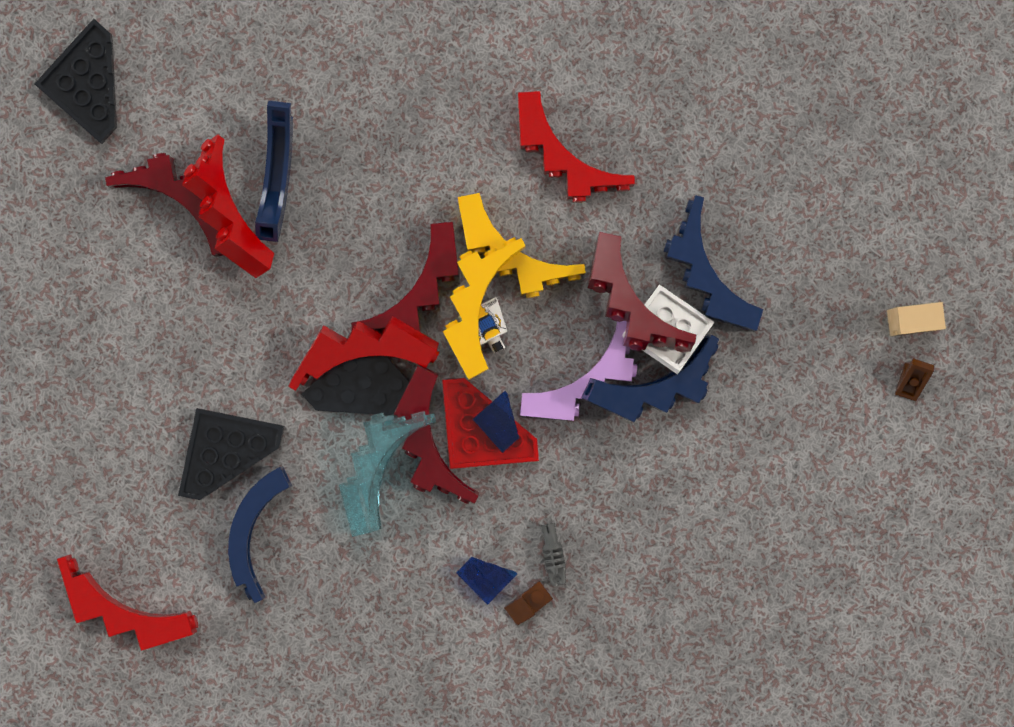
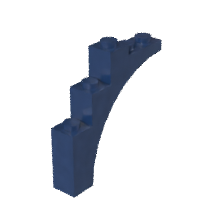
M695 195L693 200H688L685 212L688 213L686 221L682 220L678 232L682 236L673 235L671 240L667 239L663 250V252L667 253L665 258L690 266V269H685L682 281L686 282L685 288L709 295V298H704L701 310L704 311L703 315L755 332L758 329L764 309L749 304L735 295L719 279L711 267L704 251L701 236V211L704 197Z
M706 334L678 374L672 371L654 381L626 386L608 384L590 378L581 398L632 422H635L641 416L643 403L667 413L675 403V394L692 402L700 403L707 394L708 382L701 380V378L709 369L708 363L711 356L718 349L717 343L719 338Z

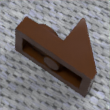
M914 358L910 364L905 362L895 395L917 401L934 372V365Z
M538 581L506 605L504 609L518 626L535 616V613L553 600V598L542 583Z

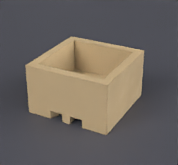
M943 302L903 306L887 310L890 336L946 329Z

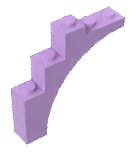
M627 321L617 322L616 330L608 349L600 361L586 375L558 390L543 393H522L520 416L574 421V416H579L580 403H576V399H582L581 397L590 378L605 382V379L632 381V377H636L637 364H633L634 359L625 358V354L630 352L629 347L623 346L624 337H622L626 330Z

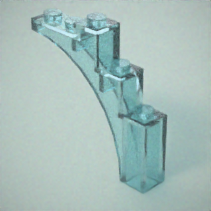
M425 411L411 414L412 419L406 420L405 416L394 419L393 415L384 416L383 412L371 415L370 421L363 422L368 445L358 447L359 452L351 453L356 475L346 478V483L339 484L352 537L382 529L379 514V492L387 464L396 449L408 436L420 428L436 422L434 413L425 415Z

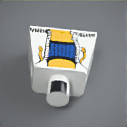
M496 297L481 304L479 314L480 345L488 343L493 354L505 349L500 336L507 333Z

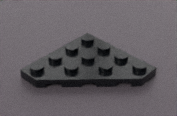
M93 19L35 82V85L98 142L103 144L117 128L113 38L109 31Z
M366 356L343 362L331 368L302 393V396L316 411L396 416L394 412L409 381L387 356Z
M196 408L178 496L202 500L279 449L285 426Z

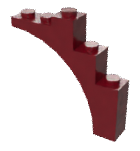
M166 153L154 154L153 158L147 159L149 168L139 166L133 168L132 172L115 171L111 173V176L105 177L106 185L111 189L125 187L145 188L163 193L178 201L192 214L207 237L212 255L215 257L223 256V254L215 249L218 231L198 217L202 200L182 185L185 175L180 176V180L177 179L174 159L170 155H166Z
M453 222L430 224L431 242L428 258L421 276L411 291L399 303L384 313L360 321L361 323L374 330H380L382 334L391 317L394 316L421 332L418 308L422 307V311L436 310L435 306L440 305L437 279H441L442 282L455 281V277H459ZM357 322L351 323L352 329L354 328Z
M599 232L594 249L588 289H593L598 293H609L605 317L617 322L627 321L623 346L639 351L645 350L648 343H651L656 347H670L679 352H691L696 342V334L680 330L661 320L639 300L631 288L622 265L620 252L621 236Z
M418 365L394 412L398 421L406 425L409 422L413 424L402 449L406 450L405 454L417 459L418 456L421 457L410 482L414 484L413 487L421 492L426 490L431 492L435 484L438 486L437 489L445 494L454 493L458 495V500L469 504V502L475 504L479 492L461 481L449 469L441 458L433 439L429 407L438 373Z

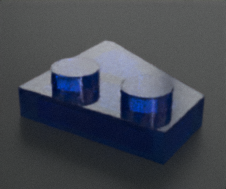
M504 391L473 419L502 453L519 439L508 394Z
M471 557L456 572L486 605L517 575L513 570H508Z

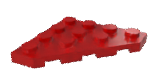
M465 378L442 380L450 469L539 461L537 438Z

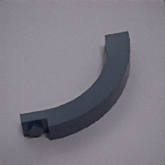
M268 101L266 167L260 206L255 221V234L259 240L278 242L283 224L292 158L293 117L291 116V103Z
M283 466L268 473L250 489L240 503L230 528L228 555L231 573L236 587L245 583V593L248 599H252L254 603L263 600L265 595L257 580L251 562V535L256 520L264 507L276 495L292 487Z

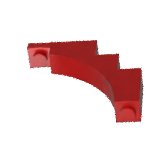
M394 316L391 317L382 334L360 321H357L348 338L323 325L293 375L288 387L296 391L300 384L302 386L305 385L310 375L318 379L326 371L343 362L366 356L396 357L414 362L426 368L430 362L434 363L440 353L437 351L439 343Z
M71 554L57 559L76 624L102 616L108 637L135 629L141 651L191 636L197 632L198 621L196 616L192 615L191 610L176 614H153L133 609L105 592L89 572L77 575L76 571L79 570L78 563L75 558H72Z

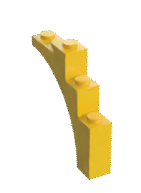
M480 193L458 197L467 250L473 253L477 251L478 254L486 252V248H490V250L496 248V250L505 247L503 243L506 241L494 228L484 210ZM521 252L511 257L497 272L500 276H507L513 274L512 270H516L521 296L526 295V298L540 296L539 292H543V282H546L547 286L559 284V279L568 278V281H576L582 279L581 275L586 273L584 264L567 266L549 264L533 259Z
M515 237L503 243L505 247L499 250L493 248L485 252L483 259L480 258L477 251L475 253L468 251L459 256L461 260L457 263L469 287L465 288L462 285L452 291L454 295L450 296L463 321L458 322L456 319L445 325L446 330L443 333L469 380L489 369L482 354L479 340V314L483 297L498 270L511 257L525 249L522 238L518 240Z

